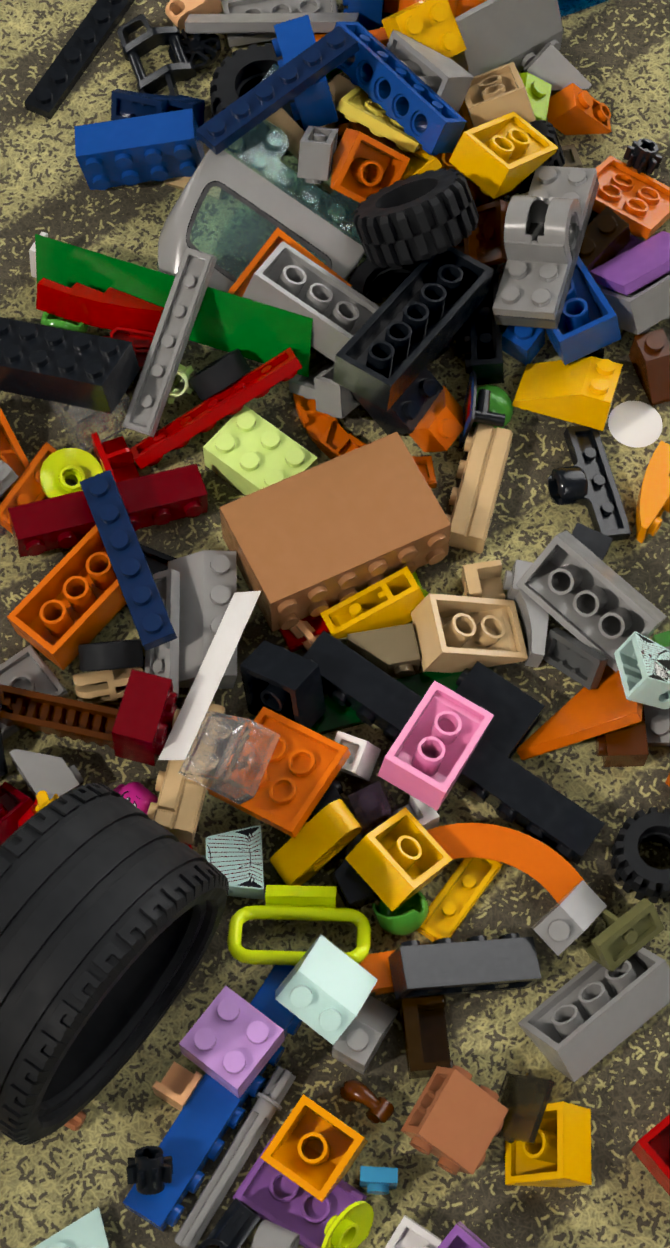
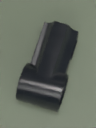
M235 1198L209 1236L198 1248H209L211 1245H217L220 1248H241L262 1217L247 1204Z

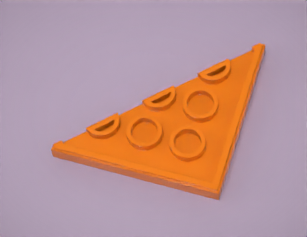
M607 665L598 688L589 690L583 687L517 748V753L521 760H526L642 721L643 704L626 699L619 670L615 672Z

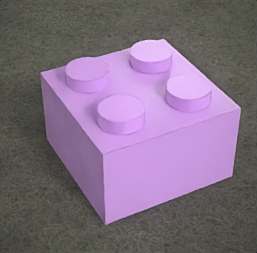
M225 985L180 1041L179 1046L181 1053L237 1098H240L285 1041L284 1029Z

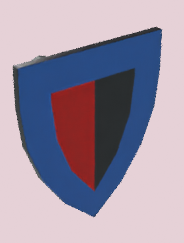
M471 370L464 402V429L460 433V449L463 447L473 422L503 427L505 423V414L489 412L491 391L488 389H480L478 391L476 409L477 378L474 370Z

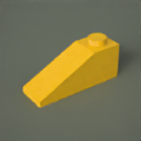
M406 566L320 614L331 635L336 639L347 637V634L407 624L412 621L411 612L425 597L409 568Z

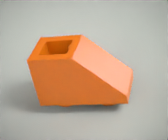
M571 83L550 97L547 114L548 122L564 135L608 134L612 132L610 124L611 112L607 105L600 103L588 91L582 90L574 83Z

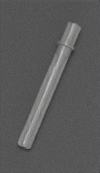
M277 1066L262 1093L257 1092L256 1097L258 1100L174 1238L175 1243L180 1247L195 1248L276 1110L281 1111L282 1106L280 1104L296 1079V1076L289 1070Z

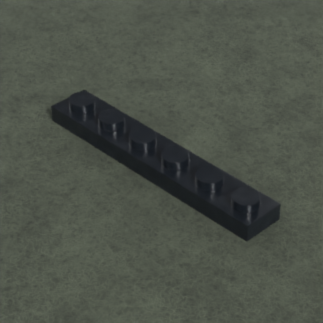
M97 0L24 102L25 109L51 120L135 0Z

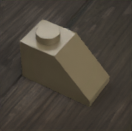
M413 623L347 634V646L391 677L395 676L400 679L419 672L421 658Z

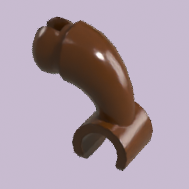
M352 1079L344 1082V1087H340V1095L345 1101L357 1102L368 1108L366 1116L374 1124L379 1122L385 1123L394 1112V1106L383 1097L377 1098L360 1081Z

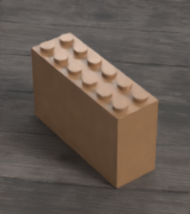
M394 432L219 507L222 537L229 551H236V564L250 591H261L257 604L272 632L279 629H290L299 622V619L302 620L308 616L321 615L320 613L329 607L344 601L406 566L411 574H413L417 568L426 564H437L448 555L451 523L398 432Z

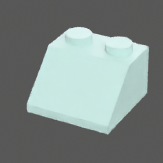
M320 934L275 990V1000L334 1045L357 1016L378 979Z

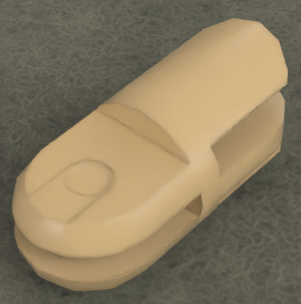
M140 667L74 674L72 678L76 685L75 693L78 697L77 700L92 704L118 701V698H122L131 670L145 671Z

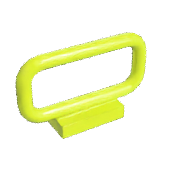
M266 885V905L245 906L237 910L229 922L228 951L233 958L246 964L295 966L307 952L249 950L244 948L241 943L243 924L253 919L353 923L357 927L356 948L353 951L344 953L357 963L362 962L368 956L371 946V927L368 918L356 909L337 907V886Z

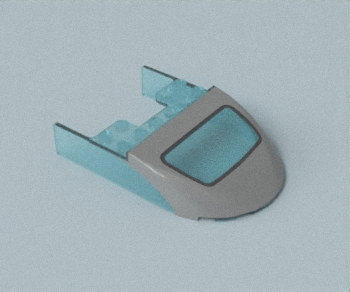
M274 63L261 82L276 72L279 66ZM265 119L218 155L212 150H208L162 227L157 245V268L159 272L176 276L186 247L214 255L217 261L208 287L228 292L278 227L347 281L365 255L353 223L354 211L360 203L335 190L331 195H328L314 184L305 182V178H297V172L280 161L289 146L287 135Z

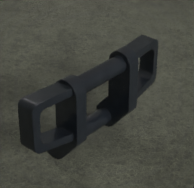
M140 14L118 28L117 33L123 48L122 52L125 59L130 62L137 81L136 89L139 93L155 94L168 85L170 96H177L179 92L176 82L189 81L196 76L195 67L188 60L181 42L182 35L177 26L153 27L144 14ZM145 26L147 31L129 42L128 36L140 27ZM159 45H171L177 63L166 64L147 76L140 57Z

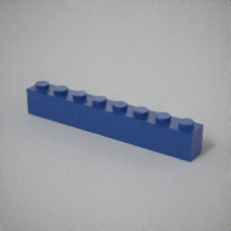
M275 965L250 1004L284 1029V1036L286 1038L288 1033L294 1036L303 1021L275 1000V990L295 966ZM281 1045L240 1098H237L205 1073L158 1146L163 1150V1157L172 1156V1182L165 1183L164 1190L153 1195L139 1193L135 1183L123 1201L124 1206L162 1232H164L167 1225L171 1227L176 1225L185 1209L181 1205L188 1192L195 1194L205 1178V1174L201 1171L209 1159L214 1162L218 1158L226 1144L222 1140L229 1127L235 1129L239 1125L246 1112L242 1108L249 1095L253 1098L256 1097L257 1092L261 1090L265 1082L262 1074L269 1064L273 1067L277 1064L285 1047Z

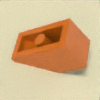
M442 386L443 390L414 431L408 433L424 452L447 451L464 429L463 409L445 386Z

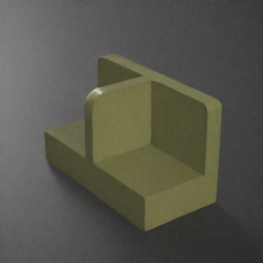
M643 898L620 918L607 909L602 911L601 915L607 928L591 940L592 945L586 949V952L590 958L613 972L665 929L653 903Z

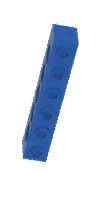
M336 22L334 29L337 26L341 27L357 40L359 45V51L336 68L345 72L351 78L350 81L354 85L362 88L368 94V98L371 101L379 104L386 111V115L389 118L396 120L404 128L406 134L414 137L422 145V149L431 155L453 153L467 121L359 22Z

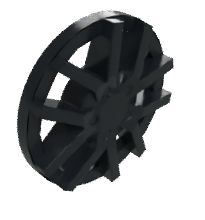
M184 28L181 30L182 45L189 62L193 63L196 71L209 67L218 59L221 53V42L217 34H187ZM170 45L168 50L170 60L173 61L172 63H177ZM197 60L203 61L200 64H196Z

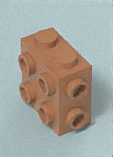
M453 1065L452 1068L436 1067L400 1131L412 1139L409 1144L423 1154L429 1155L432 1153L439 1159L437 1165L452 1175H457L458 1172L473 1175L476 1169L483 1164L486 1158V1150L492 1139L501 1131L504 1124L503 1119L509 1109L498 1102L499 1095L496 1092L482 1085L480 1087L471 1081L473 1076L467 1070L457 1065Z

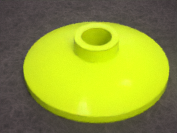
M63 448L50 454L43 462L40 470V484L48 498L83 491L80 481L103 473V469L98 460L90 453L78 448ZM67 479H73L76 481L77 484L71 486L66 484L65 481Z
M357 1201L349 1205L339 1215H334L325 1226V1237L321 1248H357L370 1233L374 1218L372 1206L366 1201Z

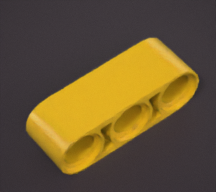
M342 799L335 800L325 806L304 825L295 838H290L270 858V862L286 885H302L361 832L362 827Z

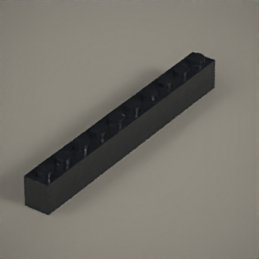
M326 631L320 634L303 656L319 664L322 687L329 692V697L340 706L347 705L355 710L356 716L362 722L370 726L372 724L378 726L384 731L385 737L393 743L423 699ZM480 739L456 782L468 789L467 793L474 800L480 803L487 802L496 809L495 812L500 818L509 823L514 821L524 828L525 834L541 842L543 841L569 863L572 861L576 865L579 864L605 825V823L483 739Z

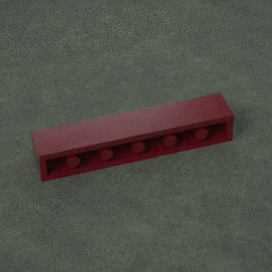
M197 464L116 482L135 531L152 525H165L170 521L185 517L194 518L208 511V493ZM83 491L8 508L10 526L20 557L37 556L45 551L73 547L96 525Z

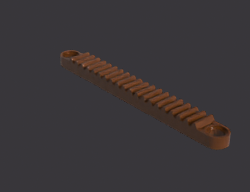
M0 684V700L2 702L0 723L6 726L15 725L20 729L29 728L33 732L42 731L47 735L56 734L62 738L66 736L72 740L81 739L85 743L95 742L99 746L108 745L114 749L111 732L119 709ZM168 724L166 733L168 737L172 730V725ZM222 731L213 768L217 771L220 770L243 735Z

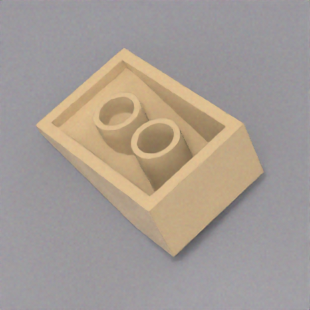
M514 62L473 78L464 100L474 127L513 111L529 124L536 121L526 88Z
M429 593L411 612L422 668L425 672L456 673L464 671L465 668L471 670L477 661L486 667L523 662L528 659L514 600Z

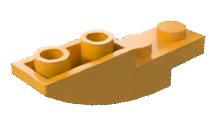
M662 440L647 466L638 496L635 528L636 538L640 543L644 542L648 534L655 536L663 522V519L660 518L664 511L670 513V445Z

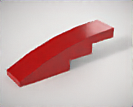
M43 277L37 283L36 309L67 320L83 322L94 327L109 330L123 327L155 333L164 309L161 306L109 287L103 293L78 282L69 288Z

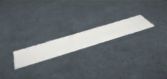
M261 591L234 593L158 760H186Z

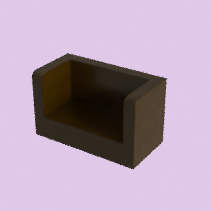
M444 995L402 999L401 1015L409 1079L431 1077L437 1066L452 1068L454 1065L453 1060L450 1058L444 1011L446 1004Z

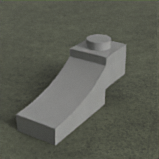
M516 559L512 570H506L503 589L508 590L507 600H514L521 621L528 655L525 666L538 668L545 655L549 614L516 586L517 582L533 564V562Z

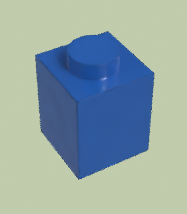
M509 325L502 334V351L524 365L530 364L545 344V328Z

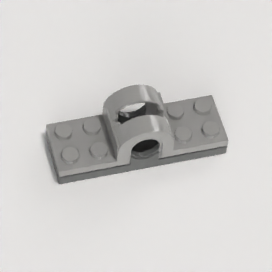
M540 166L535 170L528 195H514L511 198L507 207L504 224V246L507 262L492 307L496 324L546 329L558 328L599 188L596 168Z

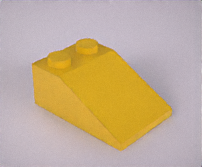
M513 111L464 131L449 162L465 177L479 186L485 195L495 199L513 190L554 155L558 147Z
M594 356L582 357L567 365H564L562 360L527 364L512 406L603 431L623 364Z

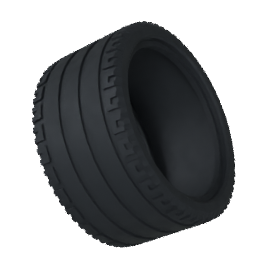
M101 783L82 785L62 795L28 819L0 846V1130L4 1135L20 1145L32 1144L65 1125L90 1103L129 1061L163 1018L198 966L219 926L227 901L229 882L223 873L188 845L180 842L175 835L159 823L150 819L147 814L130 801Z

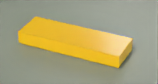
M464 858L430 904L429 913L424 923L416 931L432 942L442 938H452L501 870L503 864L490 859Z

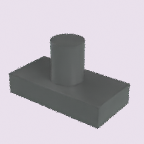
M550 629L546 639L545 655L542 660L589 690L598 688L608 659L562 629Z

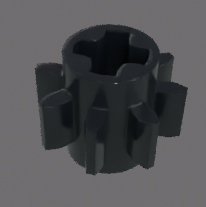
M643 138L633 141L632 146L627 147L623 158L628 160L627 167H633L637 169V173L640 174L642 172L647 175L648 173L652 174L654 169H658L663 157L657 154L659 148L654 141Z
M145 1146L135 1151V1158H128V1166L126 1167L127 1184L136 1183L137 1191L144 1195L160 1193L164 1190L165 1183L172 1182V1156L163 1157V1150L157 1146Z

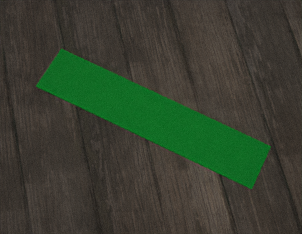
M35 234L37 283L43 277L69 288L78 282L103 293L109 287H112L155 305L165 307L175 276ZM207 287L189 340L226 352L239 349L243 357L261 363L269 361L290 347L303 367L297 371V374L308 377L313 319Z

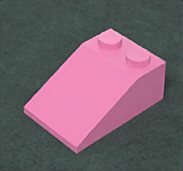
M434 680L384 757L378 776L438 811L494 715Z

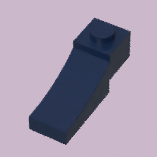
M122 89L112 91L111 120L192 108L198 128L204 124L205 100L184 95L147 94Z

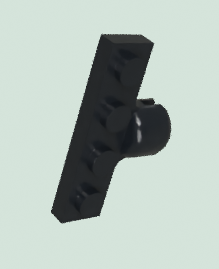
M583 425L567 427L563 434L574 466L558 467L552 470V474L548 477V490L551 500L557 505L579 503L585 505L595 531L613 538L612 541L628 539L632 534L599 431Z

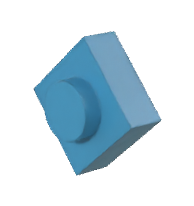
M360 1167L359 1187L367 1188L368 1194L387 1195L389 1194V1189H397L398 1168Z

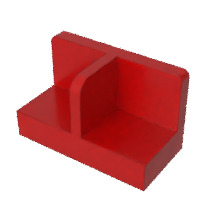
M97 432L91 434L94 452L103 472L110 470L115 482L140 477L134 464L133 453L127 447L123 436L101 443Z

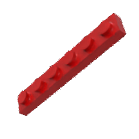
M289 347L224 390L156 431L154 438L149 436L131 447L133 458L139 468L143 469L146 466H153L159 463L163 455L173 449L184 447L189 443L190 438L198 433L211 430L215 427L217 421L223 417L238 413L244 404L250 400L265 396L272 386L280 381L285 382L292 379L297 374V371L303 368L292 349Z

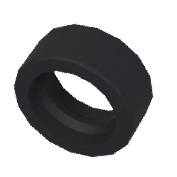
M235 349L197 372L188 381L200 400L204 401L246 375L251 368L240 350Z
M141 639L78 645L81 671H103L144 666Z

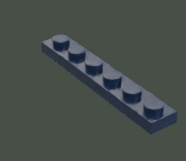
M337 26L197 128L198 139L218 155L358 52V41L341 27Z
M108 470L80 481L145 651L176 639V633L111 471Z

